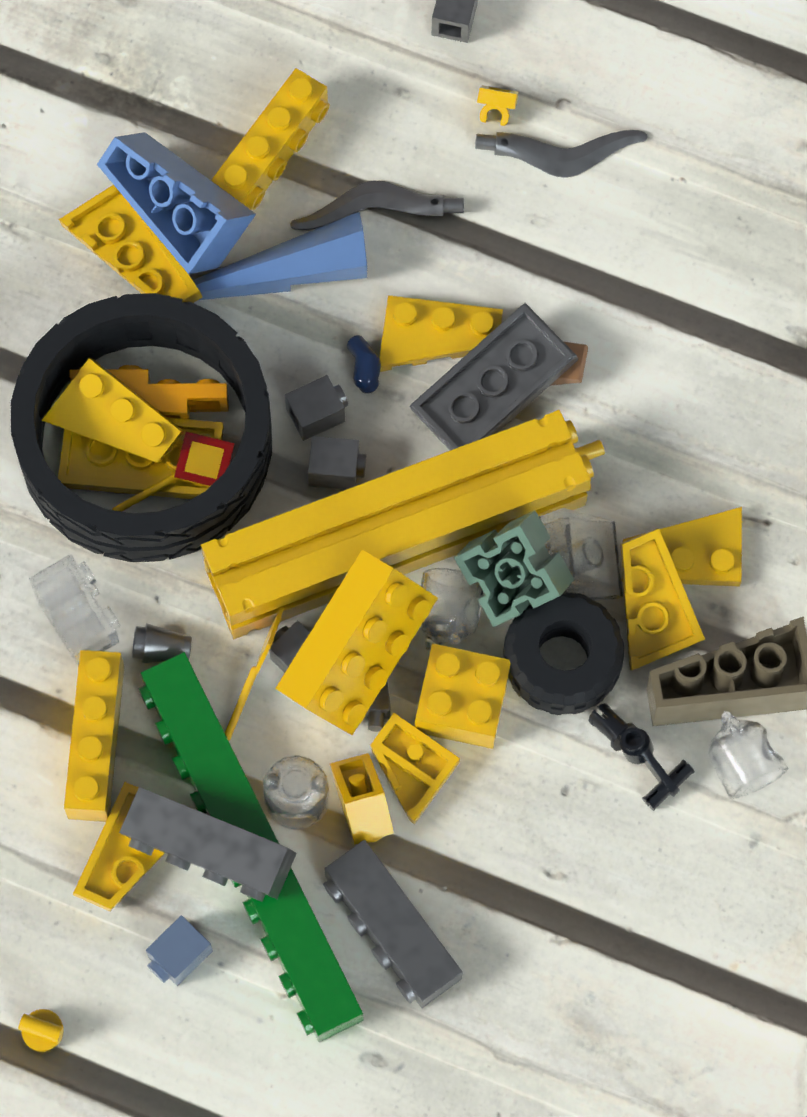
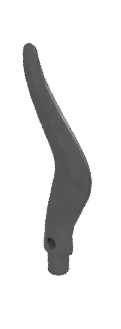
M623 130L567 149L512 133L496 132V136L476 134L475 149L494 151V155L517 158L549 175L568 178L585 172L621 148L646 141L647 134L639 130Z
M368 181L350 189L319 211L293 220L290 225L295 230L316 229L372 207L424 216L464 213V198H444V195L421 194L389 182Z

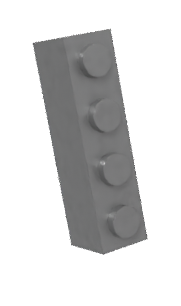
M141 787L137 790L119 832L131 838L128 845L131 848L148 855H152L154 848L168 854L165 862L187 871L191 864L205 869L202 877L223 886L226 885L228 879L242 884L240 893L263 902L265 895L278 899L297 854L288 847Z
M365 840L324 868L327 881L323 883L326 891L335 903L338 904L340 901H343L351 911V914L347 916L349 922L361 937L367 933L376 946L371 949L373 955L385 970L392 967L400 978L396 985L409 1003L416 1000L419 1006L423 1008L462 980V970Z

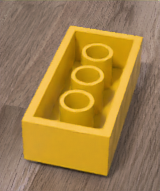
M361 550L275 689L305 709L348 734L353 735L359 724L364 720L367 711L380 690L385 686L400 658L407 651L420 626L430 614L438 597L393 567Z

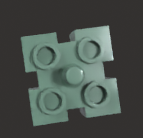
M535 510L509 522L499 533L495 529L470 541L454 557L468 584L472 585L478 582L484 593L478 601L493 627L519 616L529 604L534 609L561 596L575 580L559 552L550 556L545 543L551 537Z

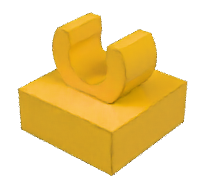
M482 85L479 88L477 103L486 104L480 112L481 122L486 123L488 112L491 109H497L502 114L500 125L505 126L510 117L508 108H516L519 92Z

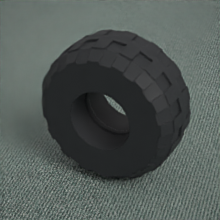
M564 591L561 596L534 609L529 604L519 616L513 619L505 636L503 658L510 660L508 678L512 688L530 706L550 714L574 715L582 713L593 706L595 707L612 691L623 667L624 641L621 637L618 623L602 604L590 599L586 595ZM564 636L572 638L581 644L586 652L587 660L576 669L566 671L555 669L545 662L540 654V647L544 642L554 637Z

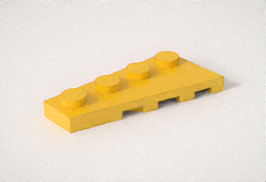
M114 185L58 219L62 227L141 294L156 293L183 299L182 303H194L203 297L189 274Z

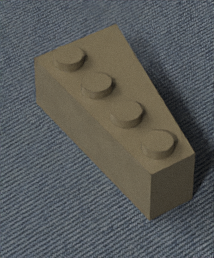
M804 617L791 620L789 625L774 630L769 628L756 633L755 637L735 643L732 641L720 645L718 650L700 655L698 653L650 670L646 691L652 727L807 710V632Z

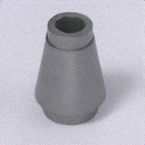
M147 623L145 627L136 626L132 658L142 659V663L162 662L185 652L189 660L192 637Z

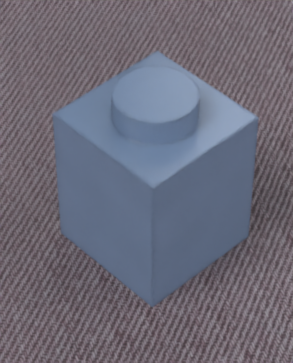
M181 915L146 949L148 958L151 960L147 967L163 983L170 979L178 986L213 952L211 943Z

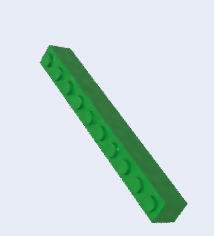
M185 652L141 672L144 685L138 688L147 709L155 707L161 719L155 725L164 744L167 745L172 742L178 756L172 758L181 779L190 778L196 790L190 794L196 810L279 844ZM292 868L289 870L278 899L265 895L263 902L247 896L248 900L242 902L252 924L260 922L266 936L260 940L270 961L278 958L284 970V973L278 976L288 998L296 995L303 1009L296 1014L306 1035L314 1033L318 1042H321L364 1021L363 1012ZM231 880L235 888L242 885Z

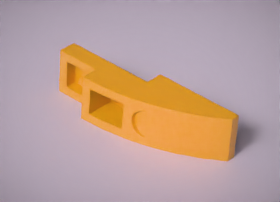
M123 365L119 369H106L165 417L190 419V412H229L227 383H220L214 379H202L197 381V383L181 384L177 380L164 379L158 381L157 384H151L148 369H142L136 365ZM80 369L70 370V381L73 380Z

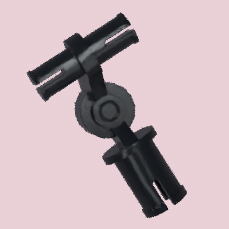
M600 704L597 708L603 714L599 715L593 710L589 716V723L611 741V747L615 751L622 750L629 762L632 764L645 763L659 783L646 796L642 797V800L648 807L650 806V809L656 810L669 795L674 797L680 791L678 787L691 774L695 773L694 769L683 759L667 774L653 756V744L646 731L637 728L633 723L627 724L608 704Z

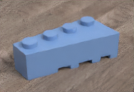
M145 132L114 137L97 163L98 167L188 274L219 268L256 215L252 210Z

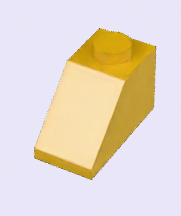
M369 753L330 763L343 813L354 845L359 844L363 840L367 843L375 842L384 836L394 834L385 793Z

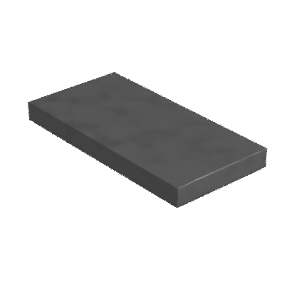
M524 303L409 407L449 450H453L498 433L576 363L578 357Z

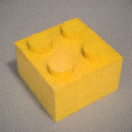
M432 643L416 713L415 727L429 736L493 749L508 682L510 660Z

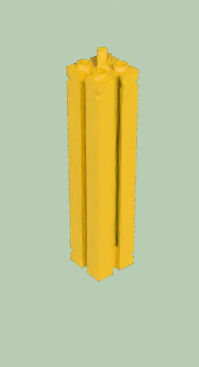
M559 409L546 414L542 419L537 420L535 418L229 533L223 539H213L201 544L205 570L214 593L218 598L233 640L247 635L253 629L260 630L271 626L280 607L284 608L281 622L328 604L361 550L366 551L405 575L457 555L470 541L495 529L499 533L509 522L533 510L537 512L541 521L544 522L562 515L566 510L573 511L586 506L587 491L591 490L590 482L591 478L594 477L593 468L589 460L605 454L602 442L596 440L574 448L573 444L578 442L576 429L571 420H564Z

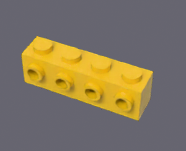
M295 68L211 181L250 210H255L261 203L265 191L273 180H278L282 175L288 160L294 152H298L303 147L309 132L315 124L320 123L326 116L330 107L327 86Z

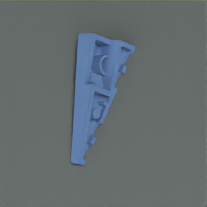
M360 212L341 218L194 279L193 282L203 296L199 300L290 292L291 285L367 278V259Z

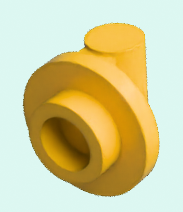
M39 1009L31 1012L29 1015L23 1014L18 1027L21 1030L22 1038L26 1045L39 1052H46L55 1048L62 1040L64 1027L59 1016L47 1009Z

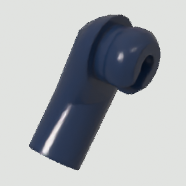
M357 335L349 339L347 349L355 357L354 383L360 391L368 394L374 392L379 386L378 377L381 370V361L365 339Z

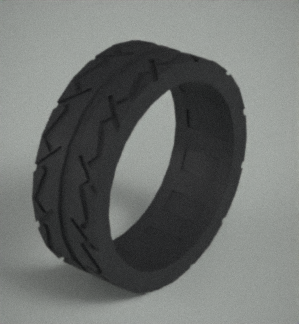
M156 293L125 294L119 298L114 296L89 303L64 317L59 325L56 323L35 344L17 377L11 399V436L29 494L43 516L50 519L49 523L68 540L95 554L104 553V557L127 562L163 561L167 558L171 560L201 550V544L223 537L227 531H230L249 512L267 476L272 456V426L269 393L259 361L244 339L240 336L236 337L238 332L217 314L192 302L182 303L183 299ZM156 346L175 349L201 359L222 375L235 391L245 411V430L237 454L224 474L205 492L182 505L159 512L126 513L108 510L83 500L64 486L48 467L42 450L44 426L46 423L42 419L51 409L52 403L64 385L70 380V370H79L89 358L97 360L106 354L131 347Z

